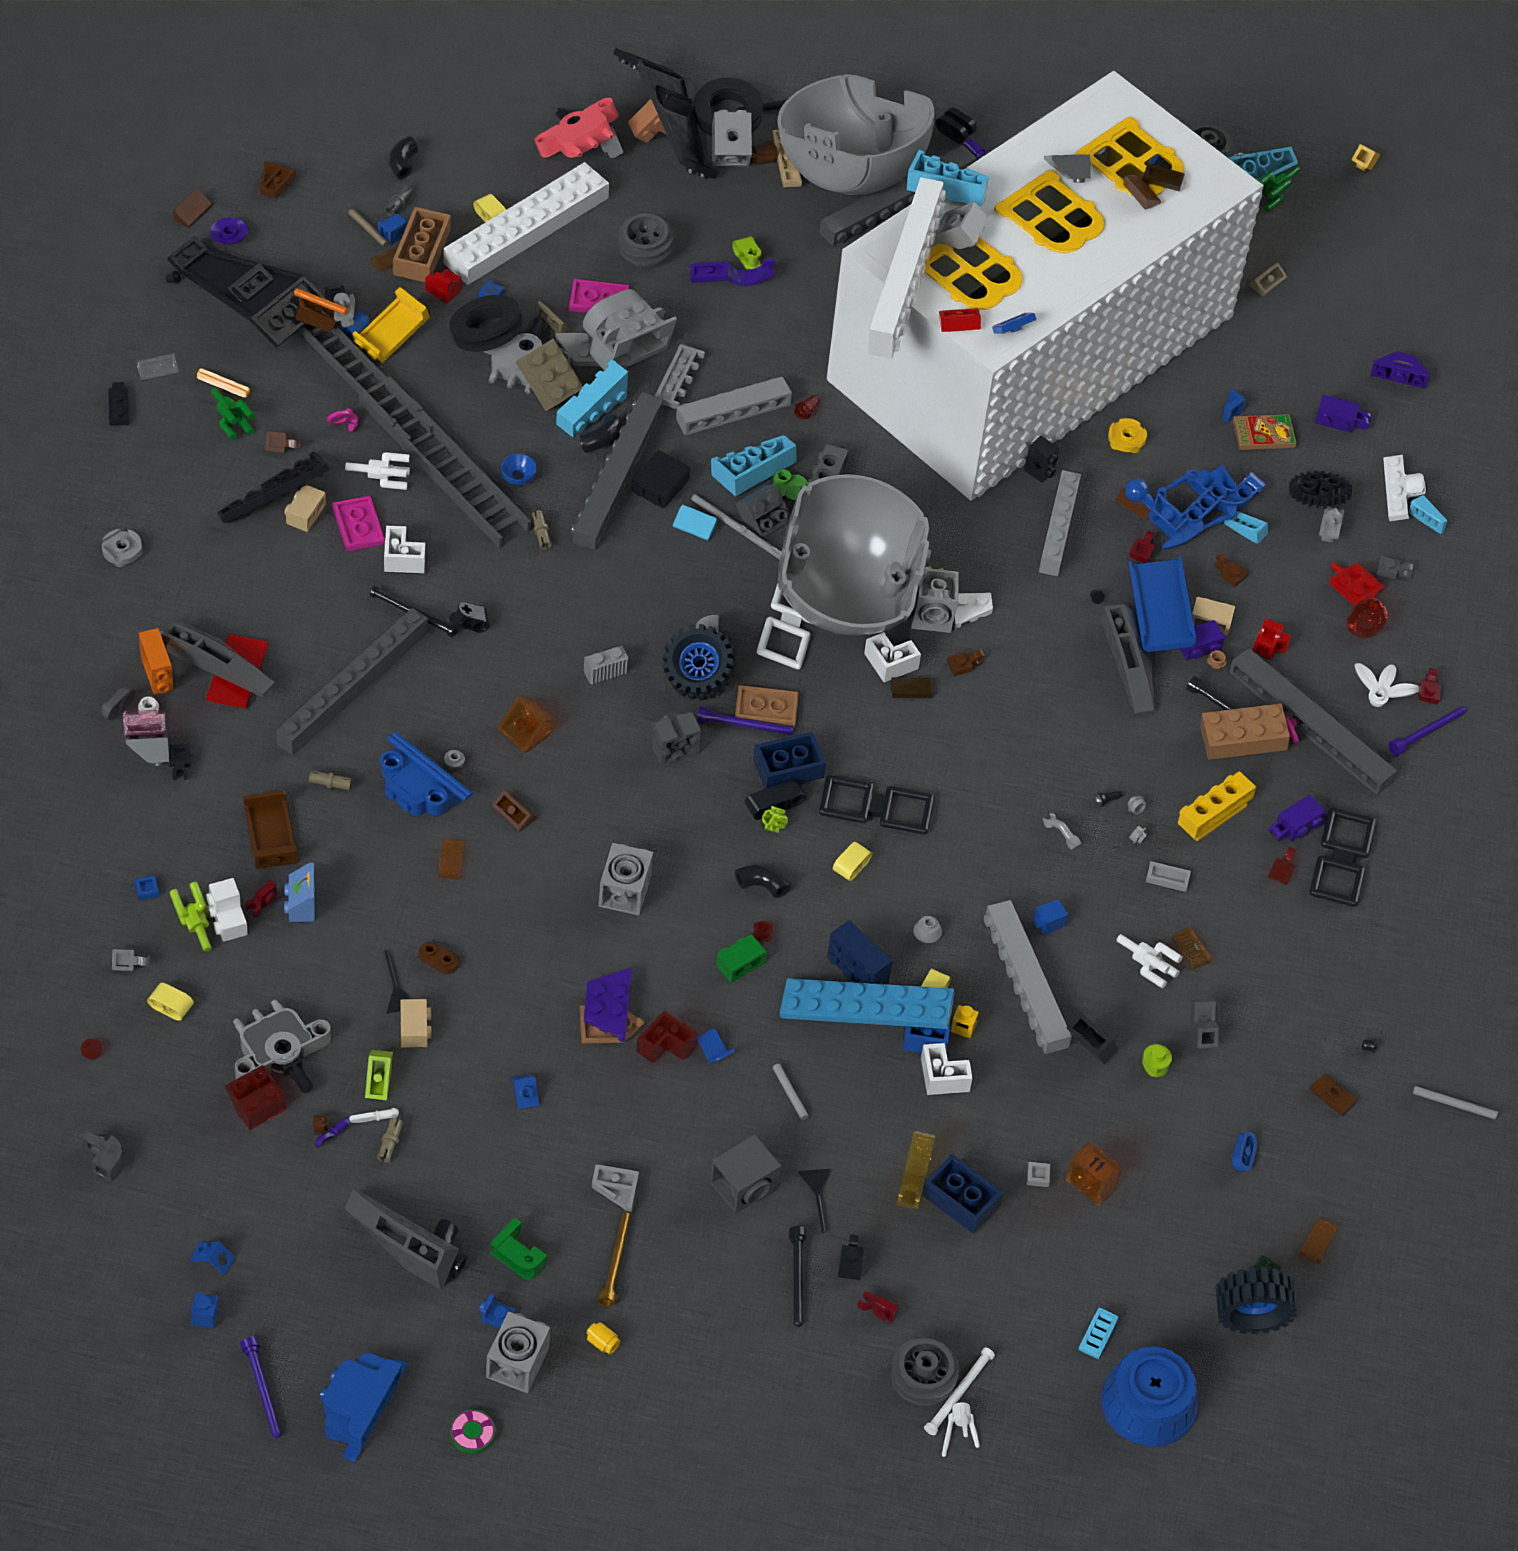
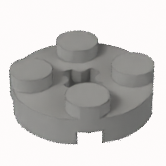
M121 529L113 530L103 538V556L117 567H123L126 564L132 563L142 555L141 538L132 530H128V532L121 531ZM118 545H126V547L124 549H119Z

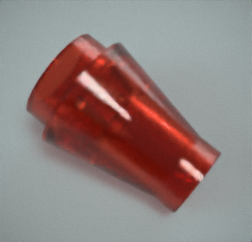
M811 395L809 398L797 403L794 409L795 415L801 420L809 419L820 403L819 398L816 395Z

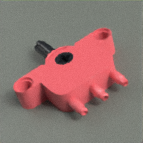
M604 98L583 111L568 113L564 108L561 109L559 107L555 114L561 120L560 124L539 134L534 141L541 157H550L559 151L569 158L581 157L584 152L593 147L597 148L600 143L607 139L614 138L609 123L616 120L619 114L612 98Z

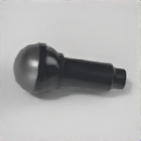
M1121 791L1107 794L1096 793L1093 797V803L1097 807H1102L1109 801L1119 799L1123 794Z

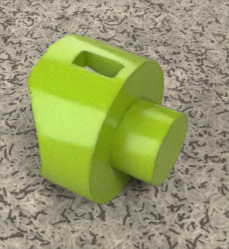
M1159 1044L1148 1046L1142 1057V1064L1146 1072L1152 1077L1164 1076L1168 1072L1172 1061L1171 1052L1165 1046Z

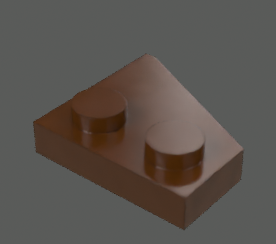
M265 161L264 172H262L261 176L262 181L259 186L260 194L276 199L296 177L295 170Z

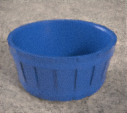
M1143 1347L1127 1354L1110 1372L1101 1392V1405L1108 1423L1123 1438H1127V1440L1139 1445L1157 1447L1158 1445L1165 1446L1174 1441L1176 1442L1185 1436L1186 1432H1189L1196 1420L1198 1394L1195 1376L1190 1366L1182 1357L1165 1348ZM1151 1378H1159L1161 1380V1387H1152L1150 1385L1152 1383Z

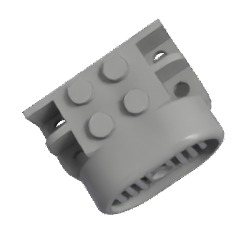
M627 289L597 302L585 315L583 328L593 339L589 350L591 356L605 371L609 367L607 363L611 359L623 368H626L667 350L677 318L672 317L664 321L665 311L663 308L652 309L635 290Z

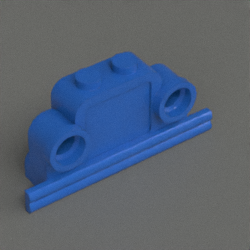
M396 731L387 738L396 748L384 752L380 758L381 773L385 778L384 792L390 800L397 802L405 812H409L414 816H420L427 811L430 815L439 816L450 807L459 804L461 801H466L473 795V792Z
M365 1353L358 1358L357 1363L352 1360H346L341 1363L339 1368L333 1370L330 1378L331 1383L328 1387L325 1386L323 1388L320 1399L323 1400V1411L326 1415V1436L332 1441L348 1443L342 1455L344 1459L351 1462L356 1461L408 1367L407 1362L397 1358L395 1360H386L372 1353Z

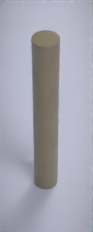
M351 209L348 212L383 247L388 246L389 241L356 210Z

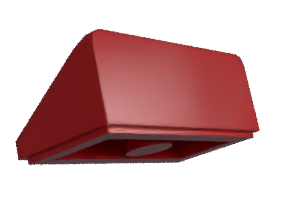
M978 308L939 311L942 332L981 329V315Z

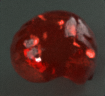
M1368 598L1362 603H1357L1347 618L1346 625L1348 630L1360 638L1376 636L1387 623V608L1380 600L1375 598Z

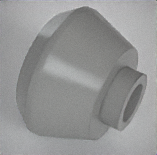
M924 916L914 925L913 932L919 941L933 943L940 939L942 928L936 918Z

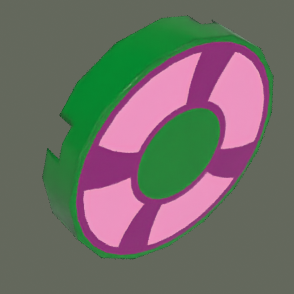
M476 1409L465 1410L457 1414L450 1426V1437L453 1445L461 1452L468 1454H477V1452L487 1450L494 1442L496 1435L495 1423L492 1418L485 1412Z

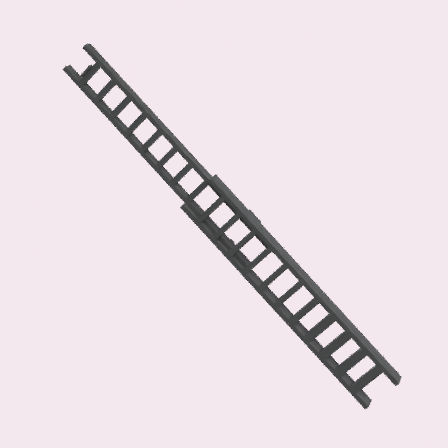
M335 324L331 330L335 336L322 343H319L315 336L326 330L317 327L309 332L304 326L298 330L359 394V403L498 548L502 547V536L499 533L517 522L527 532L530 531L531 521L423 411L419 403L415 399L413 400L390 376L387 378ZM338 341H341L346 346V348L333 355L325 349ZM352 352L357 359L343 367L337 360ZM361 364L368 369L367 372L356 378H353L348 373ZM374 375L380 383L365 390L359 383ZM383 388H386L391 393V395L379 402H376L371 396ZM398 401L403 405V407L390 414L384 410ZM410 413L415 417L401 426L396 422ZM421 425L428 431V433L411 441V437L407 434ZM435 436L441 444L423 454L416 448V446ZM444 449H447L453 455L435 466L427 460ZM456 461H459L464 466V468L446 478L439 472ZM469 473L475 478L457 490L451 485V483ZM481 486L487 490L469 502L463 497ZM493 498L499 502V504L481 514L475 509ZM505 510L511 515L494 526L487 522Z

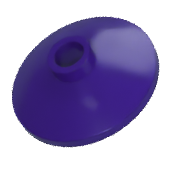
M233 217L222 218L216 221L210 228L212 239L225 245L236 244L242 241L248 234L246 223Z

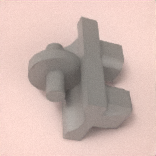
M346 293L336 294L333 302L347 307L348 311L346 315L334 311L335 321H341L343 327L354 325V295L348 296Z
M1327 506V509L1324 510L1319 535L1322 536L1321 540L1333 542V539L1338 540L1345 510L1332 509Z

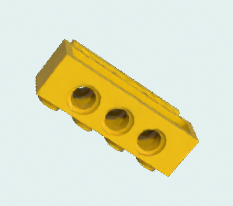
M1240 771L1234 775H1229L1223 783L1213 786L1204 796L1200 795L1197 797L1194 803L1184 806L1179 812L1178 824L1198 842L1248 806L1247 802L1254 797L1256 786Z

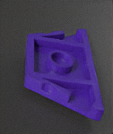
M632 968L587 981L584 1022L592 1027L599 1028L600 1031L606 1034L609 1032L617 1036L621 1042H625Z

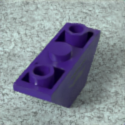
M1397 351L1376 359L1371 371V376L1426 389L1430 375L1415 356Z

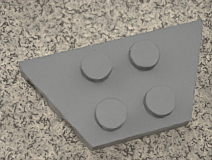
M555 333V340L562 345L563 349L570 352L573 366H600L589 352L593 339L588 333Z

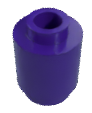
M975 139L966 140L962 144L977 160L986 155V150Z

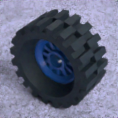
M699 624V628L695 629L694 625H688V631L685 632L683 628L679 629L680 635L676 637L673 634L670 637L672 643H666L664 647L666 653L662 655L664 661L662 663L663 669L672 687L675 690L677 689L682 696L687 694L689 699L694 700L695 696H698L699 700H705V696L709 695L710 699L716 697L714 694L716 691H719L721 694L725 691L723 686L731 684L730 677L735 676V655L727 638L725 639L720 631L717 633L714 627L709 626V629H706L704 624ZM699 660L705 661L702 667H696V662Z
M1255 1267L1249 1268V1271L1240 1269L1237 1270V1274L1231 1272L1227 1274L1228 1278L1222 1277L1220 1282L1216 1284L1219 1322L1222 1323L1223 1327H1229L1230 1331L1235 1332L1239 1330V1333L1245 1334L1247 1331L1251 1332V1334H1257L1258 1331H1263V1334L1269 1333L1271 1329L1277 1331L1280 1330V1326L1287 1327L1289 1322H1293L1295 1317H1297L1294 1281L1291 1276H1287V1273H1279L1278 1269L1273 1268L1271 1271H1268L1267 1267H1261V1270H1255Z

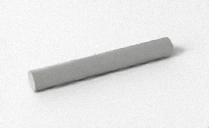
M774 1065L773 1070L800 1119H807L809 1115L781 1065Z

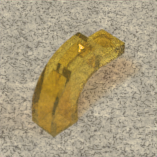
M914 1130L896 1205L918 1210L935 1135Z

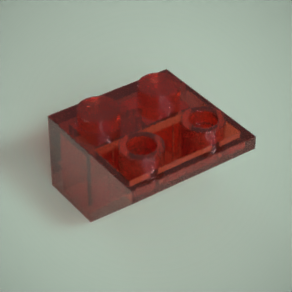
M263 1065L225 1085L238 1116L249 1130L287 1110L286 1095Z

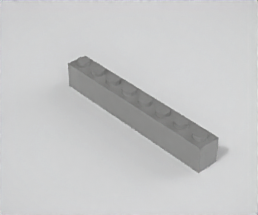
M1011 900L987 906L986 915H984L985 925L990 928L992 941L999 948V957L1005 962L1007 975L1014 982V991L1021 998L1022 1009L1029 1016V1025L1036 1032L1038 1046L1043 1048L1045 1054L1069 1048L1071 1034L1066 1029L1067 1025Z

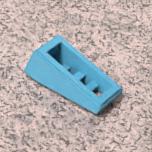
M1424 495L1414 499L1411 502L1409 513L1439 534L1444 533L1447 519Z
M1236 511L1232 520L1224 521L1225 525L1257 544L1268 534L1267 522Z
M1098 1308L1078 1350L1099 1360L1117 1324L1118 1316ZM1095 1326L1100 1327L1106 1330L1107 1332L1101 1331L1095 1328ZM1091 1334H1093V1335H1095V1336H1097V1337H1099V1338H1102L1103 1340L1101 1341V1340H1099V1339H1097V1338L1091 1336ZM1089 1341L1099 1346V1348L1097 1349L1091 1345H1088L1087 1342Z

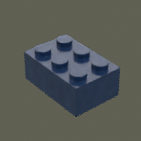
M813 732L756 744L754 747L753 760L765 789L791 779L798 780L800 784L824 778L826 762Z
M848 920L830 934L828 959L832 964L837 965L847 978H851L855 983L889 984L893 960L854 923Z
M951 1154L925 1181L922 1196L974 1234L1001 1205L1003 1192Z

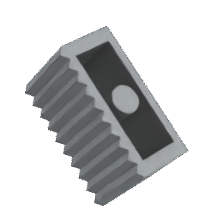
M622 646L584 657L583 670L589 683L593 685L594 683L597 684V682L605 681V679L608 680L609 678L612 679V677L615 678L616 676L619 677L620 675L627 674L628 656Z

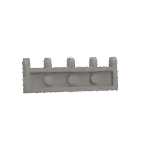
M682 344L679 345L655 394L656 397L663 398L664 406L674 409L680 406V403L675 400L677 396L684 397L686 395V391L681 388L684 383L690 384L693 378L688 376L690 369L698 370L699 364L694 361L696 357L704 358L705 353L703 351Z

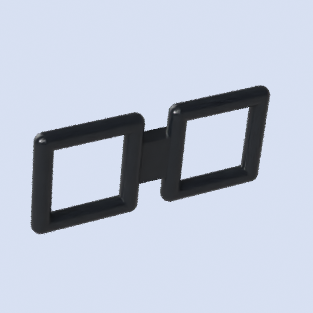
M833 775L826 777L819 808L821 816L866 823L868 815L880 817V825L885 828L923 835L928 833L935 799L933 794L889 786L886 789L885 796L873 794L874 784L871 782ZM833 784L865 790L860 814L828 809ZM893 795L926 801L921 826L889 820Z
M1336 808L1328 810L1321 846L1334 851L1332 858L1325 856L1317 858L1309 891L1311 896L1352 907L1358 905L1365 868L1352 863L1354 856L1362 858L1369 856L1376 826L1374 818ZM1335 817L1367 825L1362 849L1330 841ZM1324 865L1356 873L1351 898L1319 889Z

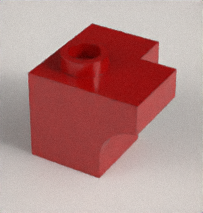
M447 269L443 273L429 274L425 277V291L448 304L461 291V277Z
M1266 618L1255 640L1253 652L1271 660L1275 653H1286L1291 635L1282 632L1284 625Z

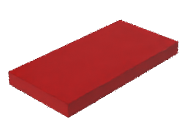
M229 634L226 644L260 670L268 648V642ZM214 675L206 701L246 709L252 692Z

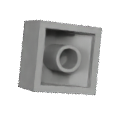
M975 201L946 211L940 222L939 229L935 231V241L957 249L973 247L978 242V237L984 230L988 217Z

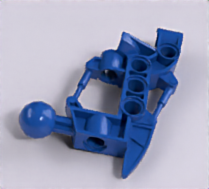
M1221 464L1212 473L1206 469H1202L1200 472L1197 470L1186 471L1182 477L1173 481L1172 484L1167 487H1160L1156 492L1155 498L1149 494L1148 484L1144 480L1134 478L1125 485V495L1132 502H1142L1150 510L1147 518L1170 538L1163 544L1162 549L1164 550L1189 542L1197 535H1200L1204 529L1212 525H1217L1228 519L1232 520L1236 511L1245 507L1266 487V484L1251 472L1237 486ZM1185 481L1187 484L1190 483V486L1199 494V497L1181 514L1166 500V491ZM1214 509L1224 511L1225 515L1203 525V520Z

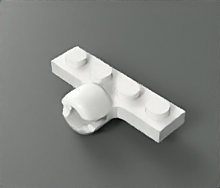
M1403 455L1383 457L1389 521L1409 519L1407 500L1409 497L1422 496L1426 493L1424 476L1421 473L1406 475Z

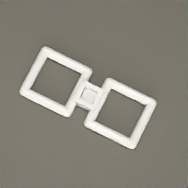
M777 583L771 608L782 612L780 620L773 617L766 619L758 644L757 654L789 667L801 669L811 633L799 627L801 620L807 623L810 622L793 608L780 604L782 590H779ZM772 626L802 637L796 660L766 649Z

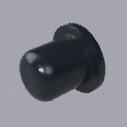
M175 270L171 274L166 275L167 283H180L181 277L178 271Z
M1092 590L1090 592L1093 603L1100 604L1103 602L1105 595L1102 591Z
M1374 1038V1041L1363 1040L1362 1049L1375 1053V1049H1377L1376 1039Z

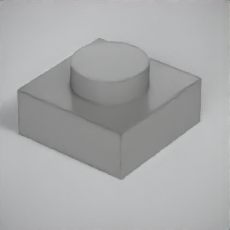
M1028 1162L1027 1185L1049 1187L1050 1164Z

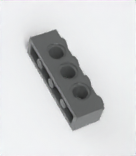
M826 444L824 450L819 452L817 459L819 463L814 465L812 471L813 479L809 478L807 486L809 483L824 477L842 475L847 463L848 450Z

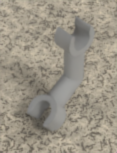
M1049 813L1051 819L1043 818L1045 827H1056L1062 832L1069 849L1072 850L1081 844L1079 838L1071 833L1067 825L1056 819L1055 814Z

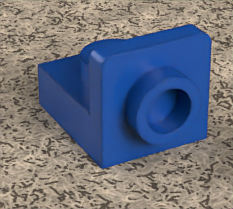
M1233 389L1229 391L1227 403L1223 408L1222 419L1227 423L1233 420L1234 416H1238L1243 412L1246 401L1241 394Z
M490 1293L488 1299H484L479 1308L481 1322L500 1329L507 1313L515 1314V1309L495 1301V1295Z

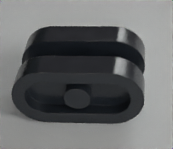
M954 107L949 108L944 115H941L935 121L936 128L956 143H962L977 130L975 120Z

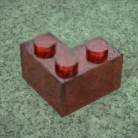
M664 1010L637 1038L636 1052L652 1063L665 1050H668L684 1061L697 1047L698 1033Z

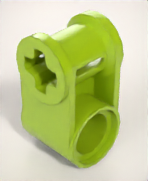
M752 236L732 242L735 255L747 270L760 266L761 249L757 246Z

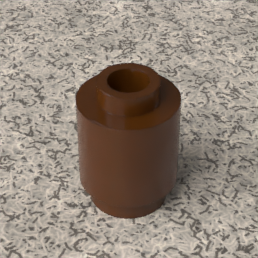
M767 144L752 148L751 162H754L755 165L771 163L778 159L775 145Z

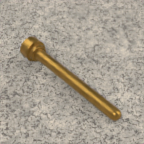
M629 1212L622 1213L606 1284L598 1294L597 1302L604 1307L615 1305L616 1294L614 1285L631 1215Z

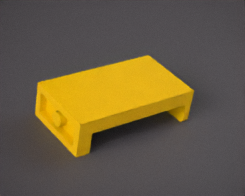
M401 287L395 291L397 298L360 334L356 331L352 333L355 339L354 344L360 350H366L368 356L374 361L377 359L383 363L430 318L427 308Z

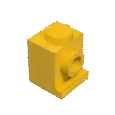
M958 1005L950 1032L971 1039L978 1021L979 1012L973 1010L970 1006ZM958 1023H962L969 1027L968 1029L958 1026Z

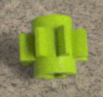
M771 806V810H766L762 816L765 829L775 833H779V829H784L788 822L787 816L784 815L785 810Z

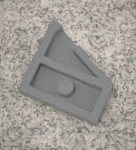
M596 1164L592 1188L626 1211L632 1212L639 1171Z

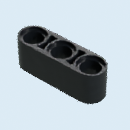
M791 779L750 794L744 802L753 818L760 820L766 810H771V806L788 810L802 804L806 800L807 795L798 780Z

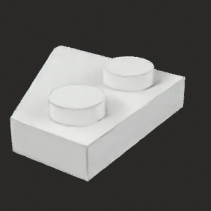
M958 593V605L954 617L955 629L960 628L961 624L967 621L973 622L978 620L979 617L992 614L991 593Z

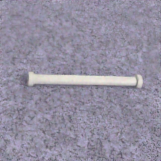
M986 1347L983 1348L981 1351L982 1355L933 1420L924 1426L926 1432L936 1435L938 1432L937 1428L952 1410L953 1405L958 1402L986 1363L994 1358L995 1354L992 1350Z

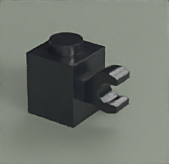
M850 1234L848 1246L842 1245L838 1277L860 1280L864 1248L857 1247L859 1235Z

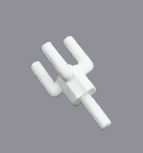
M385 452L382 454V460L370 459L369 465L346 462L345 470L368 472V478L380 479V486L382 488L407 490V482L390 481L388 478L389 476L407 477L410 474V467L390 465V461L409 462L410 455Z
M1122 934L1118 936L1117 942L1134 952L1132 958L1143 965L1140 974L1161 988H1164L1167 984V981L1151 972L1154 968L1159 969L1165 974L1168 973L1174 978L1179 975V970L1161 958L1163 953L1177 963L1182 960L1183 956L1168 946L1159 942L1152 948L1144 942L1137 945Z

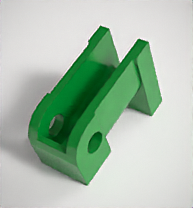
M514 1218L490 1242V1245L494 1247L490 1254L515 1271L520 1277L529 1280L534 1279L547 1266V1255L535 1246L530 1250L516 1240L521 1234L522 1222Z

